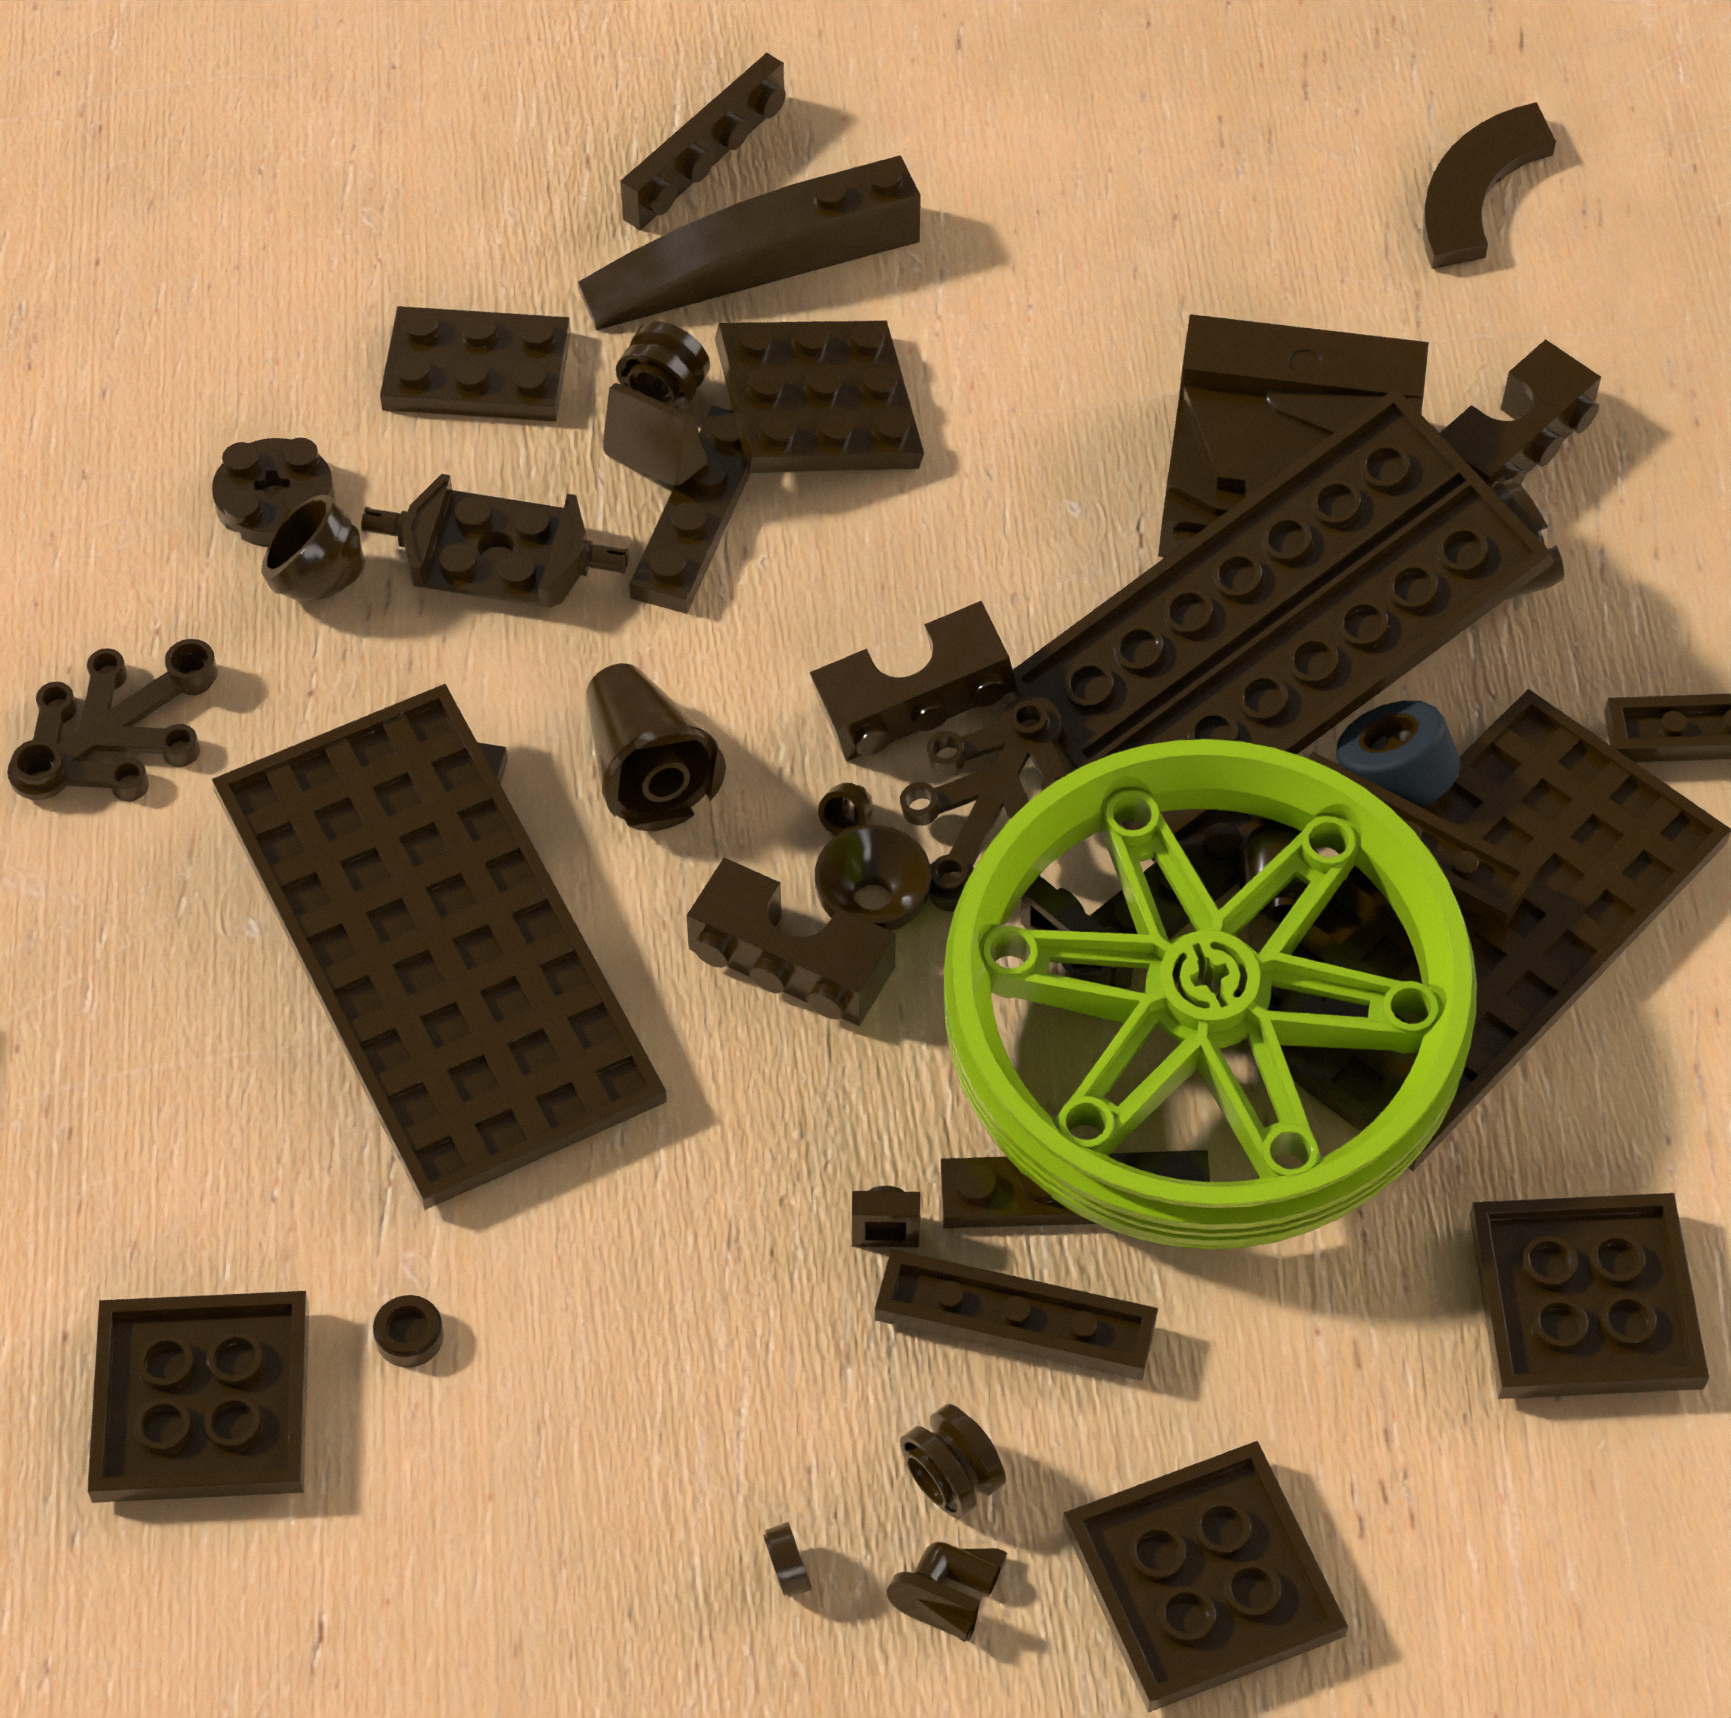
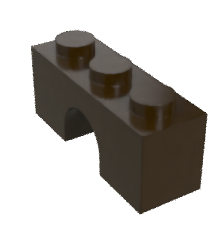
M1545 339L1508 373L1500 410L1515 420L1502 421L1491 418L1471 405L1439 434L1487 485L1504 475L1506 480L1513 478L1521 485L1525 475L1536 465L1544 467L1555 457L1562 442L1575 431L1580 434L1592 423L1599 410V404L1595 401L1601 376Z
M982 600L924 624L932 657L922 670L913 675L893 677L882 673L873 663L867 648L809 672L820 706L846 762L861 755L876 754L884 750L890 743L918 731L936 729L949 718L975 707L993 705L1006 694L1017 690L1010 657Z
M723 858L686 915L689 950L695 952L702 961L718 968L727 966L751 977L758 986L769 992H784L809 1003L817 1013L826 1018H842L860 1026L895 968L896 933L837 908L827 926L820 932L807 937L788 936L775 928L782 917L781 882L727 858Z

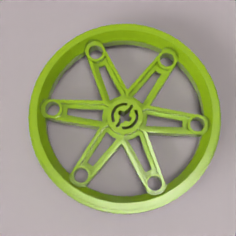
M1214 739L1175 740L1143 745L1111 754L1084 765L1051 784L1031 799L1007 822L981 856L968 878L955 908L946 945L944 1011L950 1054L961 1087L974 1113L995 1144L1022 1174L1027 1175L1049 1193L1054 1200L1074 1213L1121 1234L1173 1247L1231 1249L1279 1242L1306 1234L1334 1222L1376 1196L1410 1166L1422 1153L1440 1127L1454 1100L1465 1067L1476 1017L1477 981L1474 956L1466 924L1447 878L1431 852L1416 833L1388 805L1367 789L1339 772L1293 753L1240 741ZM1183 809L1229 810L1275 820L1302 832L1230 901L1218 910L1160 812ZM1134 821L1144 827L1138 830H1128L1118 824ZM1101 831L1138 934L1030 930L1016 926H1006L1014 908L1035 879L1067 850ZM1320 847L1331 848L1339 855L1326 857L1316 853L1314 849ZM1154 857L1196 929V932L1182 935L1170 942L1140 862ZM1354 866L1360 869L1373 882L1396 912L1413 946L1420 969L1422 984L1415 981H1398L1291 955L1336 890L1346 880ZM1295 877L1299 878L1308 885L1259 954L1248 944L1235 937ZM1013 956L1021 959L1024 964L1016 968H1006L1000 966L996 961L1003 957ZM1050 962L1148 969L1145 993L1048 973ZM1179 982L1178 990H1177V989L1175 988V984ZM1271 986L1369 1006L1368 1018L1268 1011ZM1238 990H1239L1240 993H1241V996L1237 998ZM991 993L1004 998L1024 999L1124 1023L1076 1092L1063 1106L1055 1120L1040 1106L1016 1073L998 1032ZM1219 993V998L1217 1000L1215 994ZM1399 1011H1408L1420 1017L1422 1022L1408 1024L1400 1021L1394 1014ZM1158 1025L1167 1035L1181 1044L1117 1107L1106 1099L1105 1096ZM1246 1038L1248 1039L1278 1118V1123L1263 1127L1219 1048L1232 1046ZM1280 1045L1392 1050L1402 1054L1419 1052L1401 1089L1385 1110L1359 1135L1322 1158ZM1198 1070L1260 1178L1234 1182L1180 1180L1142 1171L1108 1156L1187 1078ZM1089 1125L1096 1128L1101 1135L1091 1140H1082L1073 1136L1069 1131L1076 1126ZM1280 1154H1290L1299 1158L1304 1165L1297 1169H1286L1276 1164L1272 1158Z

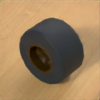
M1402 700L1374 708L1349 724L1337 742L1336 757L1340 766L1421 808L1435 802L1450 790L1459 776L1460 758L1447 723L1437 707L1423 701Z

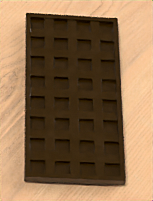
M442 684L212 779L214 792L424 1210L667 1102L665 1087L446 684Z
M1530 689L1519 697L1459 757V776L1450 790L1435 802L1422 807L1434 815L1539 868L1534 885L1505 928L1459 905L1474 956L1477 981L1474 1029L1471 1046L1454 1100L1434 1136L1422 1153L1408 1167L1412 1172L1727 844L1731 833V828ZM1354 866L1346 880L1336 890L1291 955L1398 981H1415L1422 984L1420 969L1413 946L1396 912L1373 882L1360 869ZM1271 986V998L1268 1011L1368 1018L1369 1006ZM1238 990L1237 998L1241 996V993H1240L1239 990ZM1399 1011L1394 1014L1400 1021L1408 1024L1422 1022L1420 1017L1408 1011ZM1247 1038L1241 1041L1251 1048ZM1280 1045L1293 1081L1360 1132L1367 1128L1393 1100L1409 1075L1419 1053L1402 1054L1392 1050Z

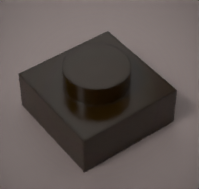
M877 1186L868 1191H852V1246L919 1247L920 1192H905L894 1186Z

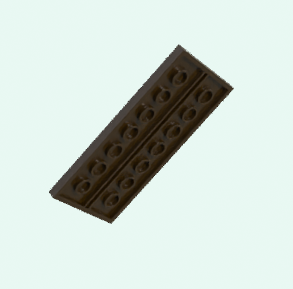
M1395 387L1015 667L1013 674L1017 690L1012 693L1017 699L1025 696L1043 697L1057 707L1061 716L1062 731L1055 745L1076 770L1114 753L1143 745L1175 740L1214 739L1240 741L1273 747L1297 755L1553 565L1552 553ZM1183 809L1160 813L1179 843L1221 810ZM1134 821L1121 823L1128 830H1138L1144 827Z

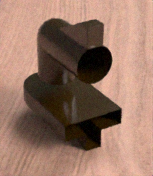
M940 1541L931 1543L926 1548L914 1573L900 1572L894 1575L886 1590L887 1597L891 1604L902 1613L955 1635L963 1642L969 1641L975 1630L980 1600L943 1584L946 1578H949L990 1595L1006 1562L1008 1552L998 1548L960 1549Z

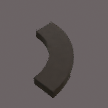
M1537 102L1510 109L1478 124L1453 144L1441 159L1433 173L1427 190L1422 219L1425 251L1432 269L1486 258L1488 242L1482 225V209L1494 183L1500 182L1511 172L1523 165L1541 158L1553 156L1556 140Z

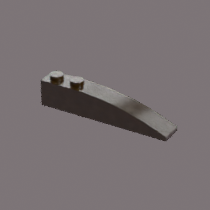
M901 155L802 181L739 202L686 224L629 252L578 281V290L595 329L600 330L920 242L921 195Z

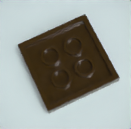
M887 320L718 324L715 342L748 473L920 468L924 450Z
M1674 1193L1473 1202L1469 1216L1498 1399L1698 1390L1705 1388L1709 1379V1373Z
M288 1291L99 1300L87 1491L92 1503L304 1493L309 1300L307 1292Z
M1258 1441L1064 1512L1063 1526L1148 1713L1346 1637L1348 1624Z

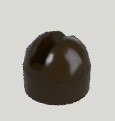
M847 782L836 785L821 799L818 806L819 819L822 825L836 836L848 829L867 825L874 808L872 797L863 786ZM850 802L854 804V819L846 818Z

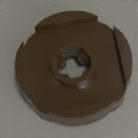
M300 437L294 439L268 438L251 443L238 442L232 444L223 452V463L216 471L212 483L213 499L220 522L227 529L229 525L232 529L239 531L242 540L259 546H269L280 522L292 509L302 502L319 495H329L333 499L335 497L332 475L327 462L318 454L317 445L313 441ZM274 485L286 487L279 490L278 497L267 498L265 491H263V489Z

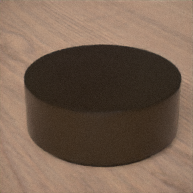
M404 1295L391 1299L379 1309L373 1322V1334L377 1349L386 1361L395 1366L409 1368L425 1364L438 1353L443 1343L444 1331L440 1313L434 1304L420 1296Z
M789 1522L766 1529V1534H763L784 1596L788 1595V1598L812 1590Z

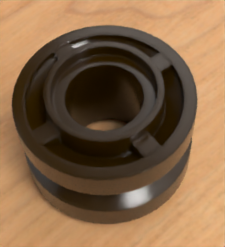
M653 321L643 324L637 330L631 340L630 347L624 351L617 362L616 376L620 384L684 411L693 399L696 388L706 378L710 370V360L703 346L691 334L675 325Z
M945 1404L930 1416L932 1432L924 1427L916 1426L900 1438V1447L912 1477L924 1494L947 1514L954 1518H960L975 1507L976 1497L974 1490L983 1495L990 1496L1006 1483V1474L997 1450L984 1430L961 1409L952 1404Z

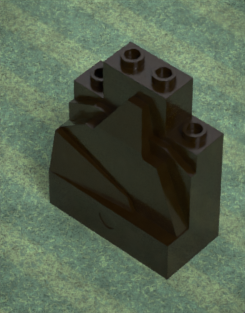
M1190 314L1158 556L1166 557L1395 387L1422 415L1429 342Z

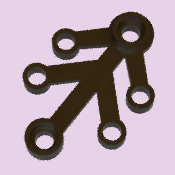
M185 639L175 643L165 655L167 672L113 708H111L114 691L122 686L127 679V670L123 656L118 651L109 648L94 652L87 661L90 680L80 728L60 743L62 723L73 718L77 710L74 694L71 687L63 682H50L43 685L36 694L39 714L33 740L20 745L14 751L8 765L7 774L13 790L26 799L44 800L59 794L66 786L111 788L113 794L118 799L134 801L144 796L149 788L147 772L141 761L134 758H123L114 764L80 760L96 750L162 754L164 760L172 766L184 767L192 764L199 756L200 747L196 732L190 726L185 724H174L167 728L131 726L182 692L187 695H199L211 687L217 678L218 669L214 652L210 645L199 639ZM106 666L116 667L113 671L109 673L98 672L100 669ZM198 670V672L187 674L190 671ZM53 700H65V702H63L59 706H47ZM184 741L189 743L182 749L170 748L177 742ZM47 771L44 774L33 776L37 772ZM134 775L138 777L131 783H120V780L126 776Z
M1039 696L1018 698L1004 708L997 724L962 737L951 731H942L932 736L928 741L927 754L930 765L937 773L944 775L960 771L968 760L1002 750L995 765L935 788L924 782L912 783L900 795V804L904 818L910 824L916 826L928 825L939 814L976 801L950 853L937 858L930 864L932 881L929 898L937 908L948 912L955 911L964 886L974 870L973 865L1003 807L1010 820L1029 802L1019 779L1028 758L1031 757L1043 781L1041 792L1057 780L1070 774L1064 770L1054 748V744L1062 731V721L1057 707L1049 700ZM1026 720H1040L1038 724L1032 727L1020 725V723ZM944 748H954L957 750L949 758L936 756ZM923 798L931 801L923 809L916 810L910 808L911 803L917 799ZM952 872L961 873L956 881L943 882L940 880L945 874Z

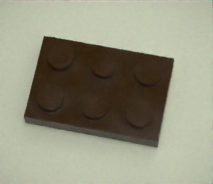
M397 306L380 392L382 410L556 422L571 335L570 317Z

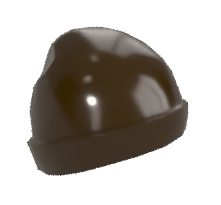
M319 495L310 498L292 509L276 528L263 558L261 573L271 590L276 594H282L296 601L313 602L329 598L353 584L364 570L365 557L362 550L360 533L357 527L352 524L351 517L344 513V510L331 496Z

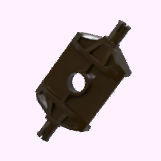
M441 474L410 504L408 511L403 510L400 514L398 512L365 507L361 521L363 533L370 532L398 537L399 546L405 547L413 586L546 608L561 604L579 577L587 576L589 567L625 574L629 562V548L593 545L592 540L586 539V531L576 495L567 494L563 508L452 490L451 476L447 474ZM492 547H505L512 551L511 554L506 555L501 560H489L482 556L483 552Z

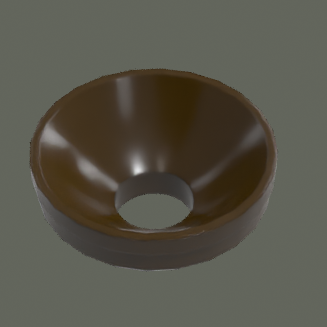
M863 825L838 834L824 846L815 866V889L822 908L830 918H832L837 908H840L889 931L903 927L920 914L927 902L932 881L931 865L926 852L920 844L902 831L881 825ZM877 885L885 888L890 893L892 899L886 906L870 910L861 907L855 901L854 896L865 886Z

